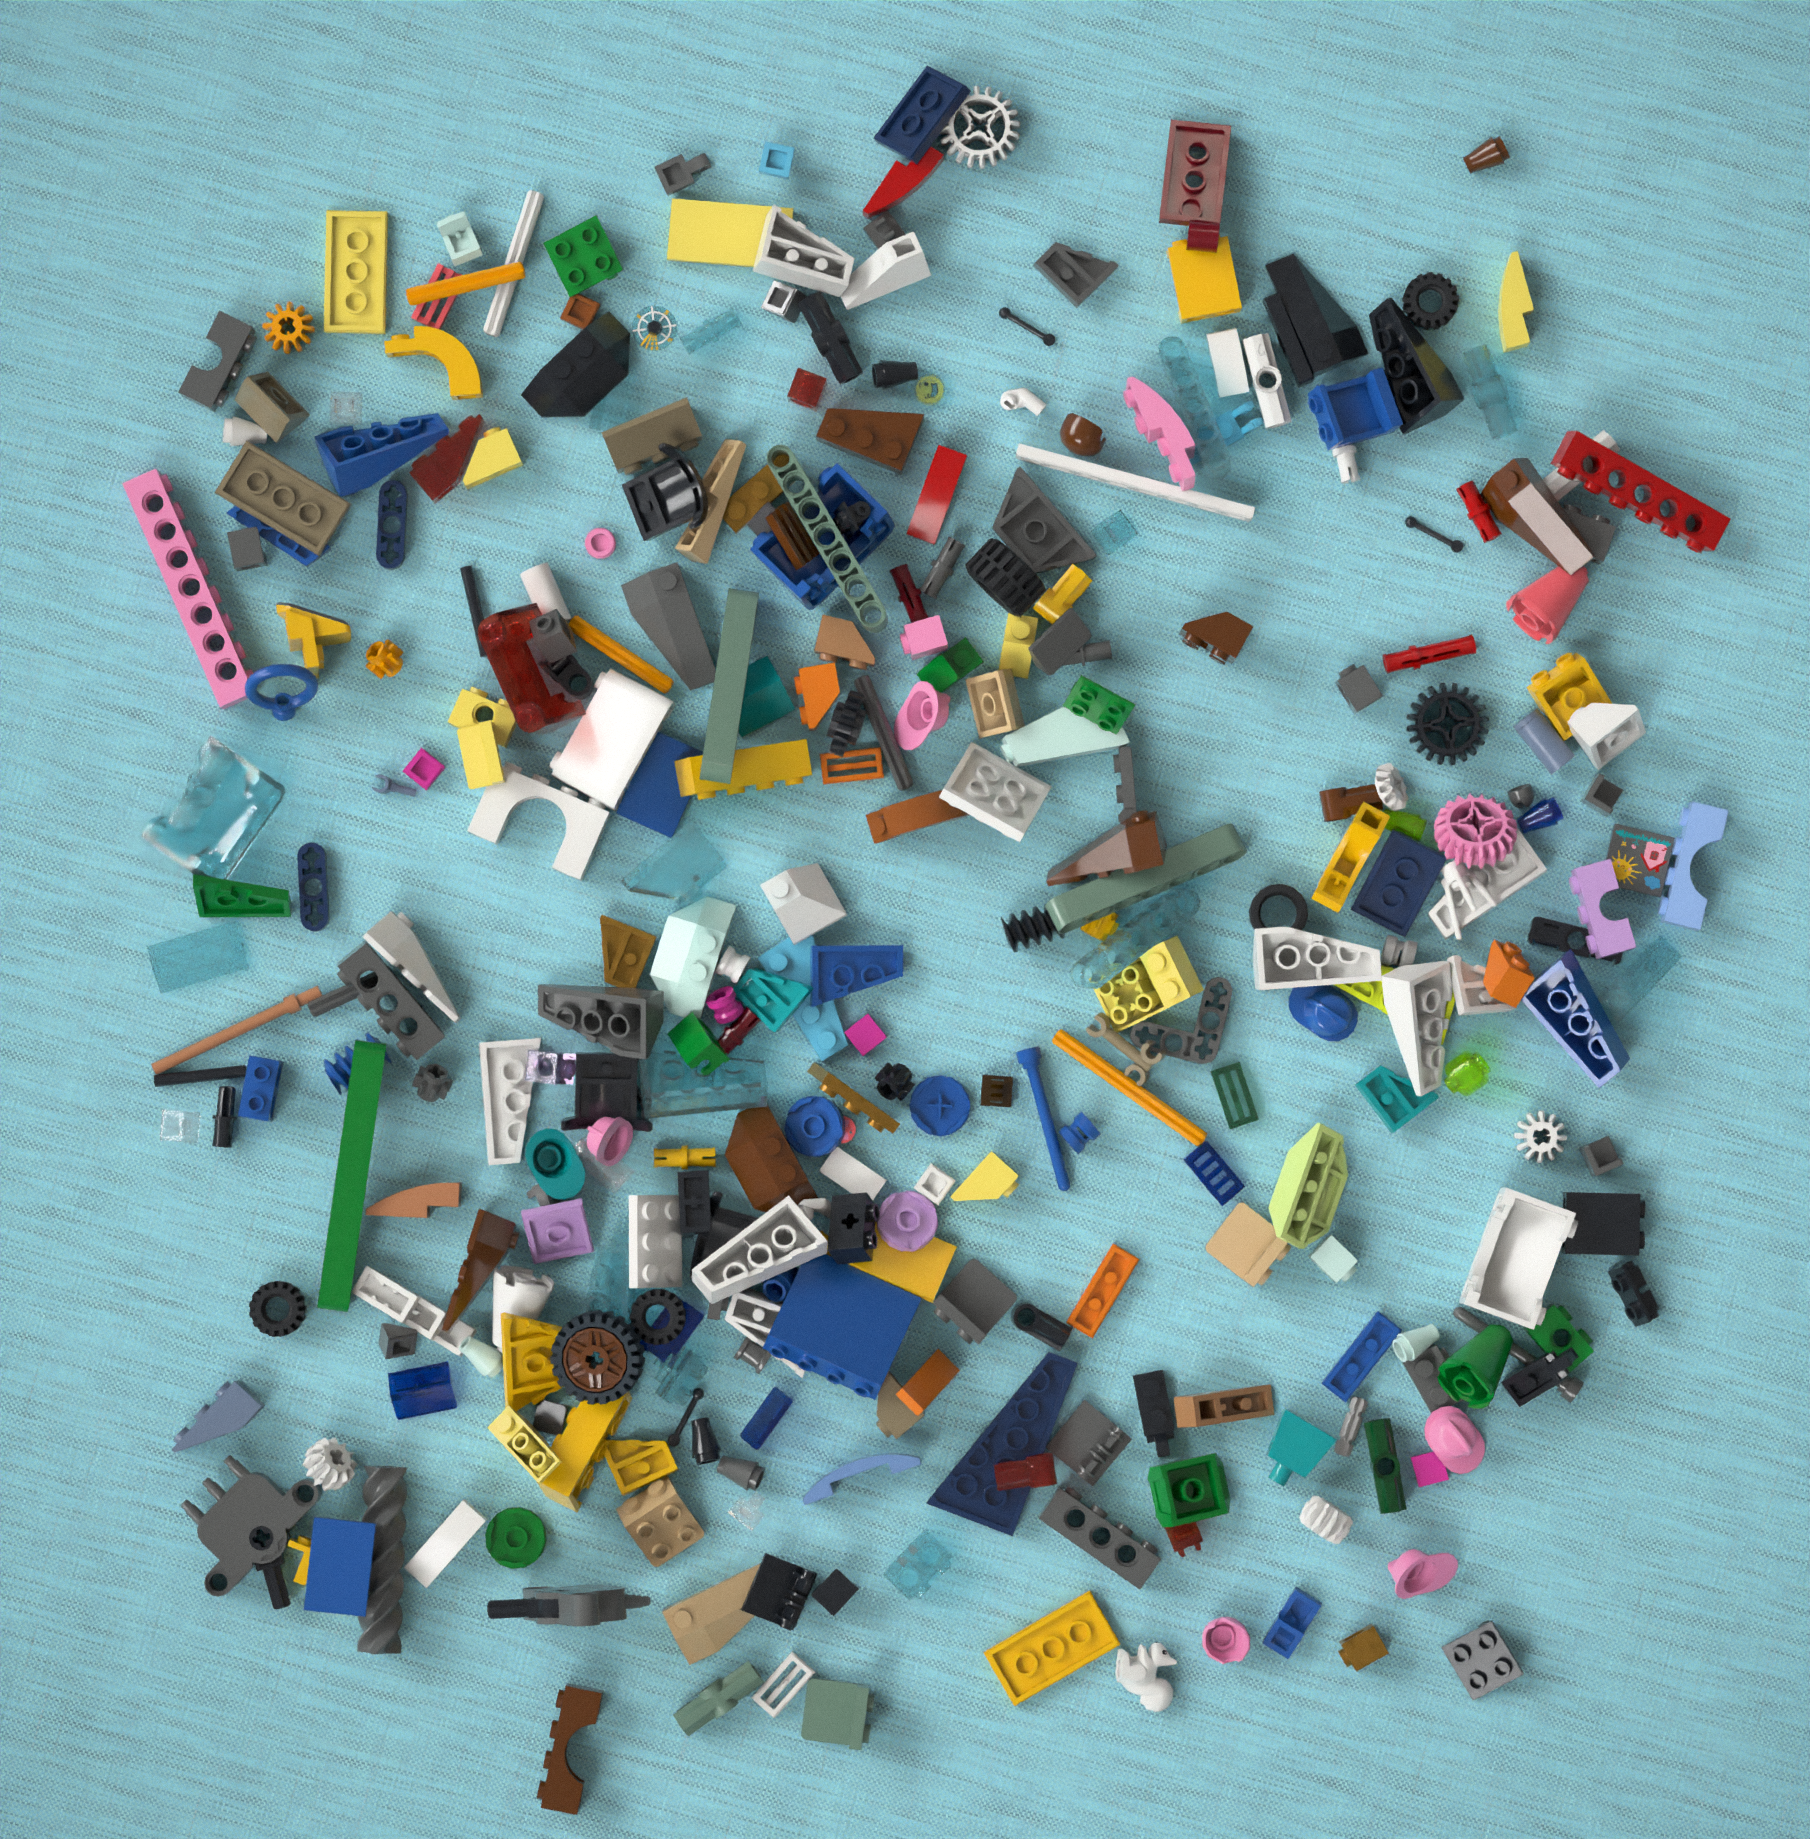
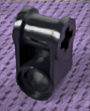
M572 654L553 663H549L547 659L545 661L540 660L537 663L575 699H586L593 692L594 683L592 678L579 665ZM580 676L586 678L587 685L584 690L579 692L572 690L571 683L573 679Z

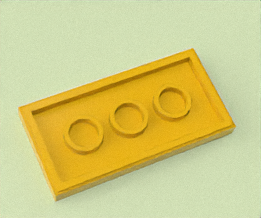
M1089 1590L983 1653L1011 1702L1016 1706L1116 1648L1121 1643Z

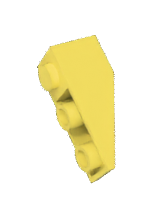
M509 1405L487 1427L540 1485L562 1462L533 1425Z

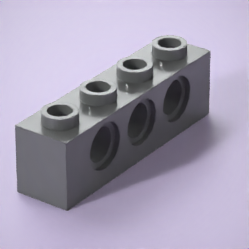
M366 940L337 963L340 969L336 973L348 988L353 984L360 994L356 998L367 1011L371 1008L375 1010L380 1016L376 1020L377 1023L387 1034L392 1031L400 1040L396 1045L407 1058L412 1055L418 1060L445 1037L443 1031ZM373 971L377 974L378 980L373 986H365L361 983L360 977L364 972ZM387 994L394 995L398 1000L397 1005L390 1010H386L380 1005L381 998ZM405 1018H413L417 1022L416 1029L411 1033H405L399 1027L401 1021Z
M1068 1486L1065 1490L1058 1487L1038 1518L1140 1590L1161 1560L1156 1555L1159 1549L1143 1539L1141 1544L1130 1537L1133 1534L1131 1529L1119 1521L1116 1526L1105 1519L1108 1513L1095 1504L1089 1508L1080 1502L1083 1496ZM1074 1509L1081 1510L1085 1515L1083 1523L1079 1526H1072L1067 1522L1068 1513ZM1099 1527L1107 1528L1110 1532L1109 1540L1103 1544L1096 1543L1092 1538L1095 1529ZM1123 1545L1132 1546L1135 1549L1134 1558L1127 1562L1118 1558L1119 1548Z

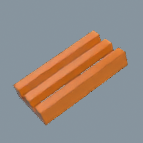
M881 747L845 751L843 757L832 753L820 754L823 785L884 778ZM868 755H875L876 757L874 761L827 766V760ZM877 767V772L828 777V772Z

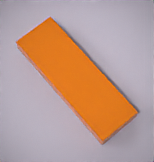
M1112 1244L1066 1323L1093 1338L1140 1259Z
M937 1349L896 1395L915 1415L919 1416L960 1370Z

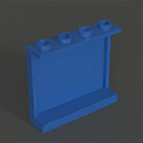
M824 1254L801 1264L762 1349L769 1351L776 1358H784L797 1364L805 1371H813L825 1377L833 1384H841L850 1388L859 1396L876 1400L922 1298L851 1265H837L833 1257Z

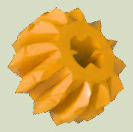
M290 301L286 305V311L283 310L280 304H276L275 308L278 311L276 316L269 311L266 313V316L272 320V323L266 322L262 324L264 330L271 331L264 336L267 342L275 340L272 346L275 351L279 350L284 344L285 354H290L291 345H294L295 349L301 352L302 347L299 342L303 341L308 345L312 342L305 333L311 334L315 332L313 326L307 325L313 320L312 315L307 314L303 316L305 307L302 305L294 311V304ZM290 321H293L292 325L295 331L293 333L287 331V335H285V330L282 326L286 322L290 325Z

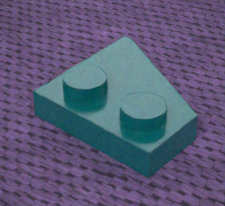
M750 968L733 989L736 996L775 1033L784 1026L814 988L758 968Z
M1381 1065L1355 1084L1356 1088L1391 1134L1439 1098L1438 1094L1433 1091L1423 1096H1417L1411 1080L1400 1077Z

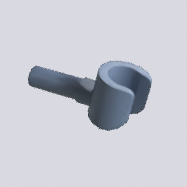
M382 774L375 775L377 778L384 779L386 783L383 789L372 787L374 791L380 794H387L390 791L415 797L416 789L393 783L389 777Z

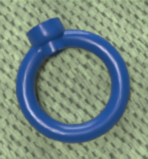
M276 664L263 667L251 674L245 683L244 690L247 698L253 704L272 710V715L277 720L287 721L295 716L297 707L308 703L314 698L318 691V680L311 671L304 667L293 664ZM277 676L295 677L301 679L306 684V688L295 696L279 693L274 698H271L257 691V686L261 682Z

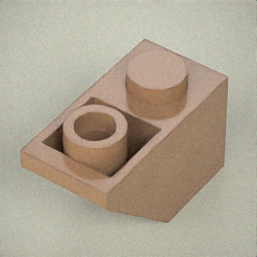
M822 615L814 649L815 653L820 654L819 659L831 663H837L838 659L850 661V667L860 670H867V666L874 667L875 657L854 623Z

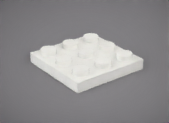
M971 742L939 798L945 800L951 806L972 815L978 821L997 829L1003 835L1020 842L1052 786Z

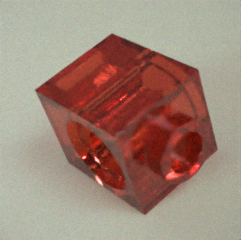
M798 368L787 395L788 401L816 412L827 385V378Z

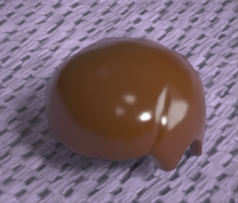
M1074 413L1067 414L1059 432L1064 446L1070 452L1079 456H1094L1098 454L1106 441L1105 437L1101 441L1103 432L1099 426Z

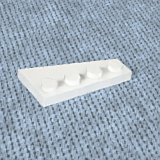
M1518 828L1516 831L1517 840L1513 845V850L1511 854H1506L1503 862L1496 860L1493 867L1485 863L1482 869L1478 865L1471 866L1476 877L1489 891L1497 905L1547 872V868ZM1471 880V884L1467 888L1477 907L1476 912H1472L1461 890L1454 891L1451 888L1460 930L1494 908ZM1445 894L1430 910L1428 916L1446 940L1454 935L1455 931Z

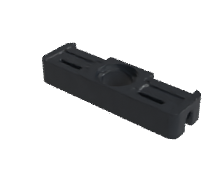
M1279 293L1264 298L1262 301L1298 388L1312 383L1314 380L1313 374Z
M1534 917L1531 920V928L1527 936L1529 944H1532V941L1535 940L1537 944L1557 948V951L1566 953L1571 949L1576 956L1589 957L1590 952L1586 943V936H1589L1588 929L1542 917ZM1572 932H1579L1584 937V945L1578 950L1572 949L1568 945V936ZM1623 952L1600 959L1610 962L1614 960L1613 965L1621 962ZM1595 953L1591 954L1590 957L1596 958Z

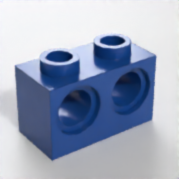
M249 1055L238 1116L272 1122L283 1061Z

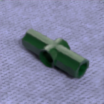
M1390 1418L1363 1422L1380 1514L1407 1510ZM1384 1457L1390 1458L1393 1462L1392 1471L1388 1474H1380L1377 1469L1378 1461Z

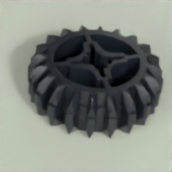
M1445 683L1439 684L1438 694L1433 686L1428 687L1427 690L1430 698L1420 693L1417 697L1422 702V705L1412 702L1410 705L1417 712V715L1407 714L1406 716L1407 720L1415 721V725L1406 727V732L1416 731L1417 734L1409 739L1410 744L1420 741L1422 745L1416 749V752L1420 754L1425 748L1429 750L1425 758L1427 761H1430L1434 754L1438 755V765L1443 764L1445 756H1448L1450 765H1455V755H1458L1462 762L1467 761L1465 750L1473 756L1476 755L1477 750L1472 744L1475 743L1476 745L1483 746L1485 741L1478 737V734L1486 735L1489 731L1485 727H1480V723L1488 722L1489 717H1479L1478 715L1479 712L1486 709L1485 705H1480L1477 708L1473 705L1479 699V696L1475 694L1468 700L1466 695L1469 693V688L1465 687L1461 694H1458V684L1456 683L1451 685L1450 692H1447ZM1449 700L1460 703L1468 711L1470 717L1455 715ZM1440 701L1438 719L1423 722L1425 711L1430 704ZM1445 715L1450 717V720L1453 719L1454 723L1462 722L1450 728V733L1444 731L1445 728L1442 729L1441 726H1433L1444 721ZM1472 726L1468 740L1462 746L1455 748L1454 741L1456 740L1455 734L1457 729ZM1425 732L1439 733L1443 738L1446 749L1434 745L1427 738Z

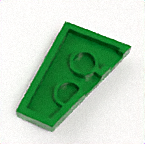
M193 874L192 885L199 917H291L292 905L289 890Z

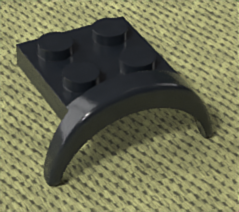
M667 443L660 444L658 448L672 459L671 461L622 484L643 541H650L691 520L692 522L689 527L692 530L700 526L708 514L707 494L696 467L685 453Z
M576 1052L574 1116L564 1118L561 1121V1130L587 1129L588 1126H593L602 1117H622L633 1126V1130L652 1131L653 1124L650 1120L636 1117L638 1058L618 1056L614 1053Z
M717 1191L710 1197L712 1232H710V1236H703L702 1234L697 1236L690 1267L691 1280L694 1267L758 1219L757 1217L719 1207L723 1193Z

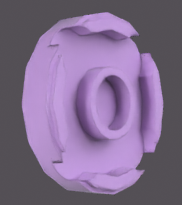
M915 1191L897 1192L891 1194L880 1207L877 1229L881 1238L890 1247L899 1251L914 1252L924 1248L933 1239L938 1228L936 1209L933 1203L924 1195Z

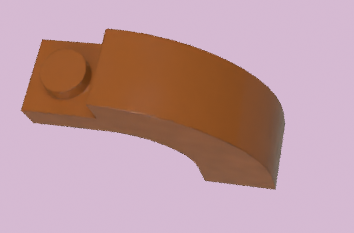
M942 790L881 808V810L867 814L866 818L873 842L877 844L930 826L955 821L970 816V814L951 806L948 802L939 798Z

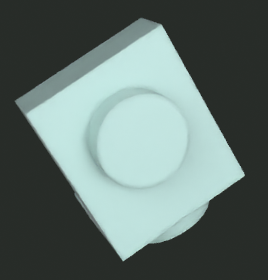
M465 212L450 215L437 222L455 267L483 255Z

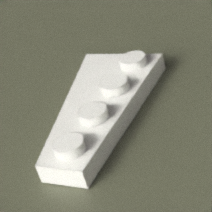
M541 1038L479 1043L488 1165L520 1163Z

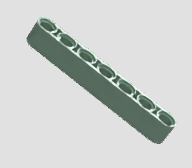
M785 445L773 446L768 451L766 460L775 479L862 626L871 633L882 631L888 624V615L879 597L792 450ZM786 455L789 457V462L785 467L774 466V461L778 456ZM794 481L805 483V487L800 493L789 491V487ZM815 506L820 509V513L815 519L804 517V513L809 507ZM826 532L835 534V540L830 545H822L819 542L821 535ZM841 558H847L851 561L849 568L845 571L835 569L836 562ZM856 584H862L866 587L865 593L860 597L850 595L851 588ZM871 610L881 612V618L876 623H868L865 620L867 613Z
M731 588L728 590L700 780L731 783L759 592Z
M1227 824L1167 849L1163 865L1125 874L1122 868L1112 872L1109 877L1098 878L1054 897L1045 904V908L1058 933H1067L1232 863L1244 856L1247 850L1234 825Z

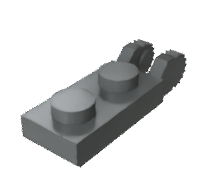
M1130 746L1119 747V754L1113 755L1114 773L1121 774V785H1116L1117 803H1123V810L1118 815V822L1120 823L1137 812Z

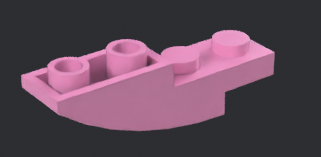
M1133 376L1127 378L1126 390L1123 391V396L1127 407H1133L1136 417H1134L1139 434H1145L1148 443L1157 440L1161 455L1163 457L1167 456L1171 464L1169 465L1171 478L1174 483L1179 482L1182 491L1194 488L1196 475L1189 459L1194 458L1195 443L1188 429L1173 408L1157 392Z

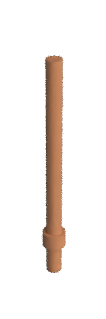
M318 985L298 995L293 993L283 998V1002L152 1063V1068L156 1075L282 1015L287 1013L292 1015L302 1010V1006L308 1004L309 1001L323 994Z

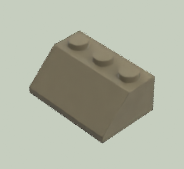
M687 397L601 432L618 474L624 472L625 475L642 470L641 464L653 460L654 464L669 459L670 457L658 448L662 443L670 444L678 449L681 448L682 452H686L698 447V441L703 439Z

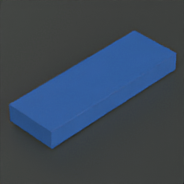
M1377 1311L1321 1384L1346 1403L1390 1347L1392 1341L1401 1333L1402 1329Z

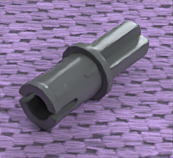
M1110 640L1084 644L1062 666L1082 663V666H1086V662L1111 660Z

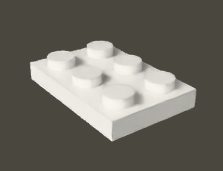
M629 1195V1288L682 1287V1235L680 1233L679 1195Z

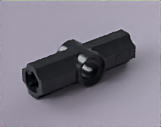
M821 291L800 301L798 306L812 331L811 336L822 357L827 359L839 384L847 383L863 374L849 346L850 341L838 319L835 320Z

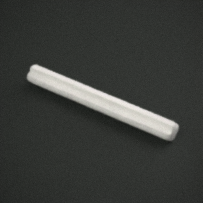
M532 190L528 191L504 265L515 262H522L523 264L544 200L543 194ZM517 280L497 286L483 329L484 333L494 337L500 335Z

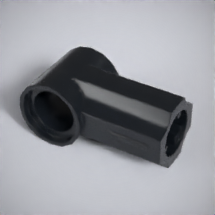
M1020 1303L1011 1312V1321L1017 1329L1026 1332L1058 1351L1062 1349L1070 1336L1072 1327L1041 1311L1034 1305ZM1028 1308L1032 1311L1034 1318L1029 1325L1023 1326L1018 1321V1314L1021 1310Z

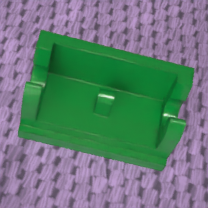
M693 1012L688 1014L667 1033L691 1069L700 1065L703 1060H709L708 1065L701 1069V1073L704 1076L712 1073L723 1062L727 1063L730 1060L712 1030Z

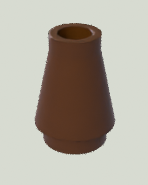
M1491 136L1474 151L1463 157V160L1471 174L1479 170L1505 164L1504 161L1509 159L1510 156L1501 137L1498 136L1493 139Z

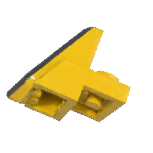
M276 603L277 614L285 620L290 652L302 650L305 668L311 671L316 678H319V669H324L322 646L350 642L351 628L349 624L344 620L291 603Z

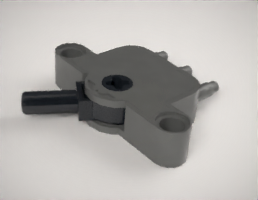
M229 1455L224 1460V1463L239 1480L227 1492L208 1477L203 1481V1486L217 1500V1503L206 1514L189 1500H185L181 1504L186 1514L198 1525V1538L202 1544L220 1560L206 1575L204 1581L205 1589L212 1596H224L256 1566L257 1571L263 1570L273 1608L282 1609L288 1607L291 1601L281 1569V1565L286 1563L284 1552L290 1540V1530L321 1498V1486H314V1479L306 1478L294 1484L285 1494L268 1476L258 1472L250 1473L238 1460ZM306 1484L313 1488L314 1497L311 1501H304L300 1498L299 1488L301 1485ZM260 1529H262L264 1534H270V1539L266 1541V1545H264L263 1541L256 1540V1536L260 1534ZM217 1573L223 1574L227 1578V1587L223 1590H219L213 1585L212 1579Z
M610 1585L523 1588V1599L488 1601L487 1613L490 1619L524 1617V1620L536 1621V1624L595 1626L600 1625V1622L627 1619L626 1609L649 1606L651 1600L648 1596L625 1594V1587Z

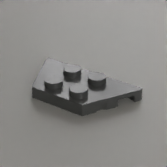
M1021 467L1017 468L992 526L993 531L1036 574L1093 560L1097 556L1025 471Z

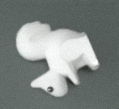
M1154 1642L1150 1646L1148 1653L1146 1646L1139 1644L1137 1656H1130L1127 1651L1118 1649L1115 1670L1116 1680L1129 1692L1140 1695V1703L1147 1710L1160 1712L1171 1704L1173 1688L1167 1680L1156 1677L1157 1668L1159 1666L1175 1665L1177 1661L1170 1657L1167 1649L1159 1642Z

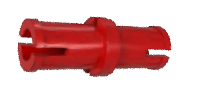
M1474 480L1457 488L1456 490L1469 512L1467 516L1469 520H1473L1483 542L1488 543L1502 535L1490 513L1491 507L1488 503L1485 504Z

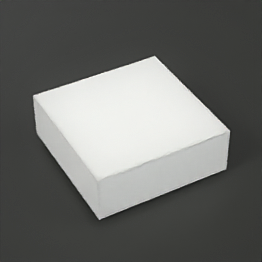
M930 1163L914 1186V1189L939 1206L956 1180Z

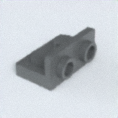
M1435 1344L1427 1348L1414 1361L1402 1362L1430 1413L1440 1407L1452 1406L1458 1403L1442 1389L1438 1382L1437 1376L1440 1374L1438 1368L1450 1356L1444 1347L1439 1349Z

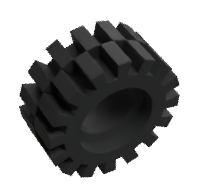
M1427 272L1425 275L1420 274L1409 283L1402 298L1403 312H1406L1408 319L1414 322V326L1417 328L1421 326L1423 330H1429V328L1439 329L1441 326H1445L1457 311L1459 295L1456 293L1457 288L1451 284L1449 278L1445 279L1442 277L1443 274L1438 273L1435 275L1433 272ZM1426 290L1438 292L1442 298L1441 308L1433 313L1424 311L1419 305V296L1422 292Z
M274 1281L262 1285L254 1292L253 1298L249 1303V1316L253 1320V1325L261 1333L272 1337H281L292 1333L301 1326L300 1324L305 1319L304 1315L305 1311H307V1305H305L304 1296L301 1295L297 1287L288 1282ZM273 1297H282L289 1304V1314L281 1321L272 1320L267 1315L266 1305Z
M653 1289L643 1293L636 1299L631 1307L629 1319L635 1327L633 1329L634 1332L640 1334L643 1342L661 1345L671 1342L681 1334L686 1323V1309H684L683 1302L673 1292L671 1293L665 1289ZM653 1305H662L670 1313V1321L662 1329H654L646 1321V1313Z

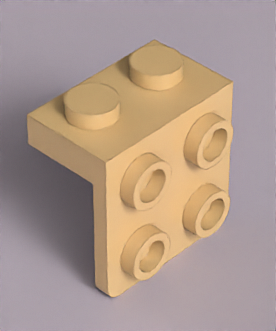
M1238 1203L1208 1241L1205 1249L1233 1273L1254 1287L1257 1283L1261 1286L1265 1283L1273 1272L1269 1269L1275 1259L1281 1261L1289 1252L1291 1246L1276 1236L1274 1226L1245 1203Z
M668 1476L654 1481L647 1489L635 1497L627 1499L616 1509L624 1527L654 1567L661 1566L704 1536L702 1527L682 1501Z

